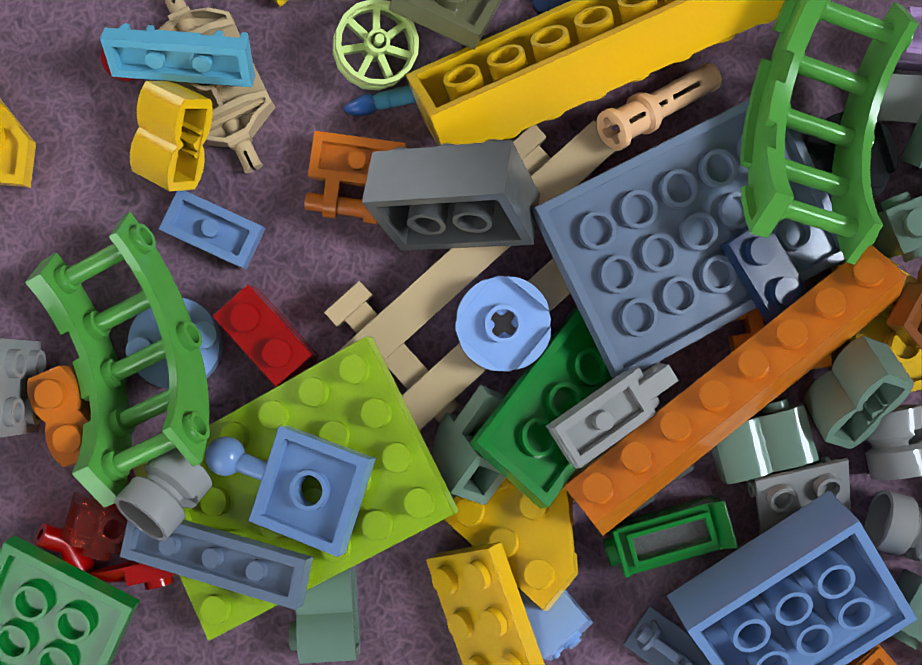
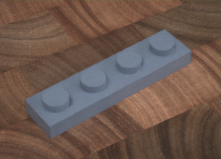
M128 520L120 557L293 610L300 608L304 604L313 557L187 520H183L166 541H159L150 537Z

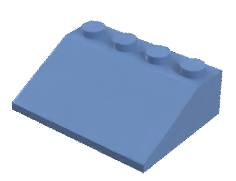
M830 490L667 595L687 632L711 665H846L918 620L860 521Z

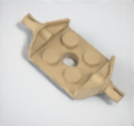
M164 0L170 15H168L169 20L158 30L193 32L211 36L217 30L223 31L225 37L240 38V33L230 12L209 7L191 10L184 0H175V3L173 0ZM254 63L255 79L252 87L215 84L203 86L198 83L175 82L211 99L213 108L212 124L203 146L230 147L232 150H235L246 174L254 172L247 155L256 170L263 166L252 145V138L275 109V105L270 99Z

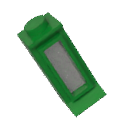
M713 495L625 519L608 532L610 538L602 540L610 567L618 565L619 570L626 578L636 573L716 550L738 548L725 501Z

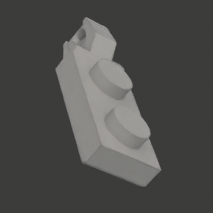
M657 362L643 371L635 366L616 376L546 427L569 464L575 469L581 468L657 414L654 410L660 404L657 396L679 380L669 364L665 365Z

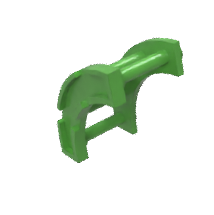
M830 0L784 1L772 28L773 31L779 32L780 35L775 44L771 59L761 58L751 90L742 135L740 166L748 168L749 186L744 185L740 190L744 217L750 233L768 238L778 222L789 219L836 234L845 261L854 265L864 251L875 242L880 229L883 227L874 204L870 178L871 148L875 139V125L890 78L902 53L911 44L914 32L919 25L903 5L893 2L886 16L881 20ZM821 20L873 39L857 73L805 56V50L817 23ZM797 74L850 92L840 125L791 109L790 100ZM786 128L836 144L832 173L785 159ZM789 181L831 194L832 211L794 200Z
M131 212L121 217L108 236L113 244L73 266L67 265L56 252L43 259L25 282L50 315L60 335L70 334L79 358L72 363L78 379L81 399L90 401L91 421L83 424L81 448L72 475L104 508L115 503V498L125 488L131 469L175 448L181 452L193 467L201 464L207 439L210 436L208 385L200 350L202 336L196 325L192 323L174 279L155 248L156 241L152 232L144 224H139ZM126 260L143 291L101 313L96 311L87 293L81 286L82 282ZM151 308L162 339L118 361L109 337L110 329ZM166 358L169 372V389L130 408L125 385L127 377ZM167 411L162 433L132 447V433L135 431L136 426Z

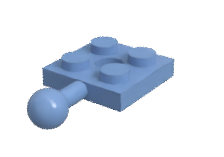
M288 425L278 427L268 462L245 454L243 445L232 437H219L210 443L206 450L205 460L212 472L221 476H229L240 472L261 481L249 518L250 522L336 557L345 554L376 458ZM309 475L318 479L322 486V496L316 504L307 501L302 493L303 482Z

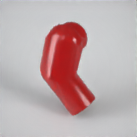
M43 523L39 527L34 538L35 546L60 553L63 561L87 573L93 571L94 559L82 535L47 523Z

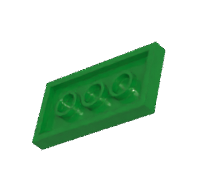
M577 305L552 335L543 353L528 366L469 443L471 447L540 509L550 507L575 471V468L569 464L546 426L612 380Z

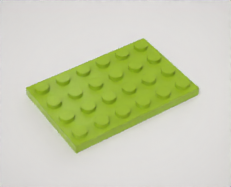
M368 336L209 425L210 436L207 439L204 456L200 465L210 476L212 487L194 508H183L185 513L184 520L312 556L313 561L307 590L459 512L373 337ZM288 425L376 458L345 554L336 557L250 522L249 518L261 481L240 472L229 476H221L212 472L205 460L206 450L210 443L219 437H232L243 445L245 454L268 462L278 427ZM148 462L133 468L136 477L147 476L144 466ZM309 475L303 482L302 493L305 499L313 504L320 500L322 486L318 479ZM179 575L208 641L278 606L274 603Z

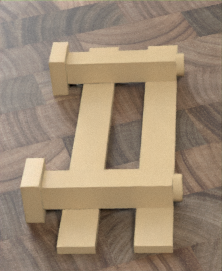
M595 120L588 124L552 158L540 147L546 139V135L537 125L529 127L513 141L540 193L539 205L576 187L615 152V150L610 149L602 141ZM510 246L451 248L379 315L367 303L373 297V294L360 281L324 312L337 327L347 322L357 333L339 351L366 336L373 337L389 370L408 389L402 394V397L419 431L433 418L440 423L446 412L451 414L459 406L455 398L487 369L472 361L465 354L459 343L428 370L404 342ZM554 258L527 281L542 293L549 307L548 312L570 294ZM507 311L504 315H499L495 312L490 320L495 324L492 332L497 337L503 332L509 335L514 333L516 328L511 324L514 318L511 312Z

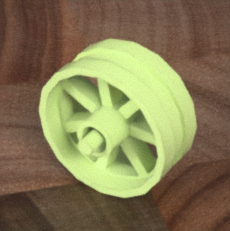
M366 0L356 3L343 14L333 37V56L338 70L349 82L362 89L380 91L396 85L411 70L418 56L419 36L414 22L390 11V1ZM372 13V30L368 33L353 18L361 14ZM380 14L394 20L398 25L388 32L380 29ZM347 26L364 43L342 46V33ZM403 31L408 42V51L391 46L390 40ZM362 53L365 59L358 72L350 66L344 55ZM384 54L406 60L403 68L394 76ZM371 62H378L385 79H371L364 76Z

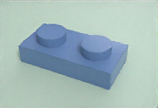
M185 190L176 191L159 227V230L246 270L266 229L255 222Z

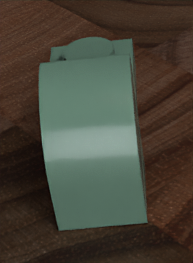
M483 385L478 387L459 416L448 412L445 413L436 432L433 460L451 494L486 505L506 477L471 447L469 443L502 402L505 395Z

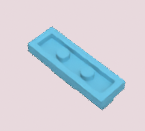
M124 23L119 29L104 28L100 37L112 77L241 87L253 86L255 72L247 32H242L240 38L225 37L223 31L217 30L213 36L193 32L155 30L153 25H148L146 31L131 30L130 24Z

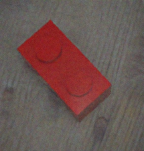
M247 284L213 315L214 319L275 387L299 375L319 357L317 352L262 291L252 285Z

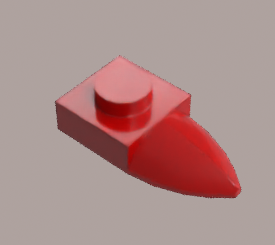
M127 561L89 572V574L106 583H126L127 586L144 583L145 590L169 585L174 582L173 576L176 575L175 573L135 561Z

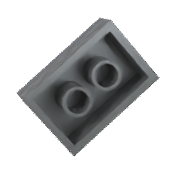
M490 139L482 143L459 145L444 143L435 147L412 149L398 147L388 151L372 152L362 204L401 251L534 245L536 221L532 208L539 205L540 193L513 141Z

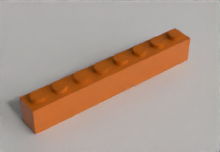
M871 245L864 251L855 265L847 262L843 263L656 412L657 414L641 424L564 486L601 535L604 536L898 301L907 275Z

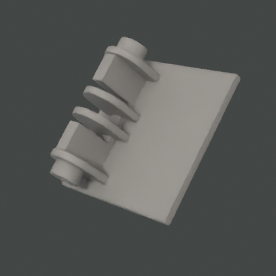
M0 338V438L37 433V425L42 420L30 404L27 381L28 378L46 371L47 361L44 351L41 350V341Z
M826 456L822 457L820 461L795 467L793 470H782L780 473L772 472L746 481L749 495L756 497L760 535L829 490L851 512L849 460L847 458L831 460Z

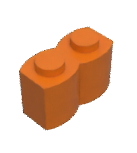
M57 366L28 378L27 392L33 410L46 423L45 438L50 453L62 467L76 465L82 443L83 424L91 421L90 401L81 399L74 366Z

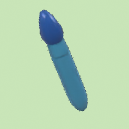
M410 85L382 91L374 95H361L346 104L344 111L353 116H368L376 110L416 103Z

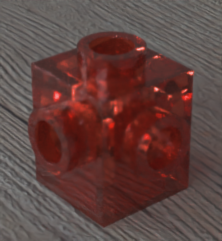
M74 491L60 538L69 546L82 548V556L110 561L112 554L120 555L128 519L119 511L115 503L104 508L92 495Z

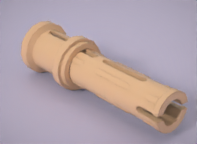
M707 62L650 94L646 92L635 93L627 99L625 105L617 109H605L597 117L599 136L610 149L615 151L623 150L630 145L632 138L640 134L646 135L655 132L663 118L686 107L707 93L720 88L722 83L720 71L714 64ZM683 89L686 90L685 93L679 95L676 98H673L674 94L682 91ZM661 101H665V102H666V103L663 104V105H660V104H659ZM618 124L619 129L613 131L612 127Z

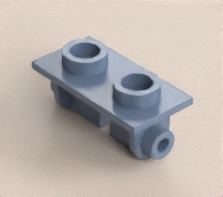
M651 606L648 607L623 643V645L651 665H711L687 632Z

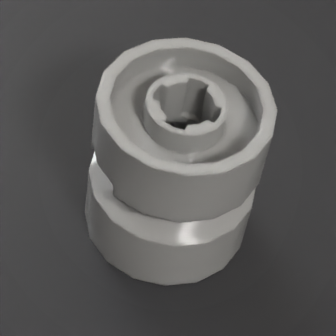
M922 404L899 405L893 411L881 417L875 431L865 440L871 443V447L865 451L870 479L897 480L922 476V441L920 438L922 436Z
M177 448L150 460L144 466L147 476L134 477L115 498L117 508L126 519L143 533L159 541H166L185 519L183 508H194L212 487L211 478L200 464L193 467Z
M885 489L879 491L872 499L864 525L867 535L876 550L896 556L905 554L906 558L922 563V504L917 503L913 497Z

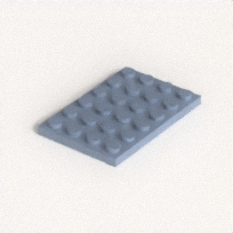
M749 99L532 208L534 219L612 379L635 366L643 371L757 308L720 247V244L747 227L740 189L744 185L749 186L748 168L740 166V155ZM786 128L785 159L815 168L800 133ZM789 181L794 200L832 211V203L826 192ZM789 219L778 222L773 230L803 282L845 259L839 247L837 236L834 233Z

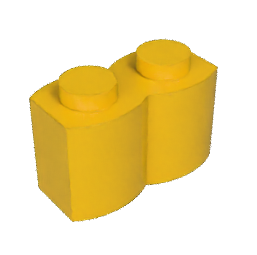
M146 81L140 91L137 102L139 128L134 135L130 149L132 171L169 192L195 189L204 169L205 153L203 144L209 134L213 117L211 99L173 81Z

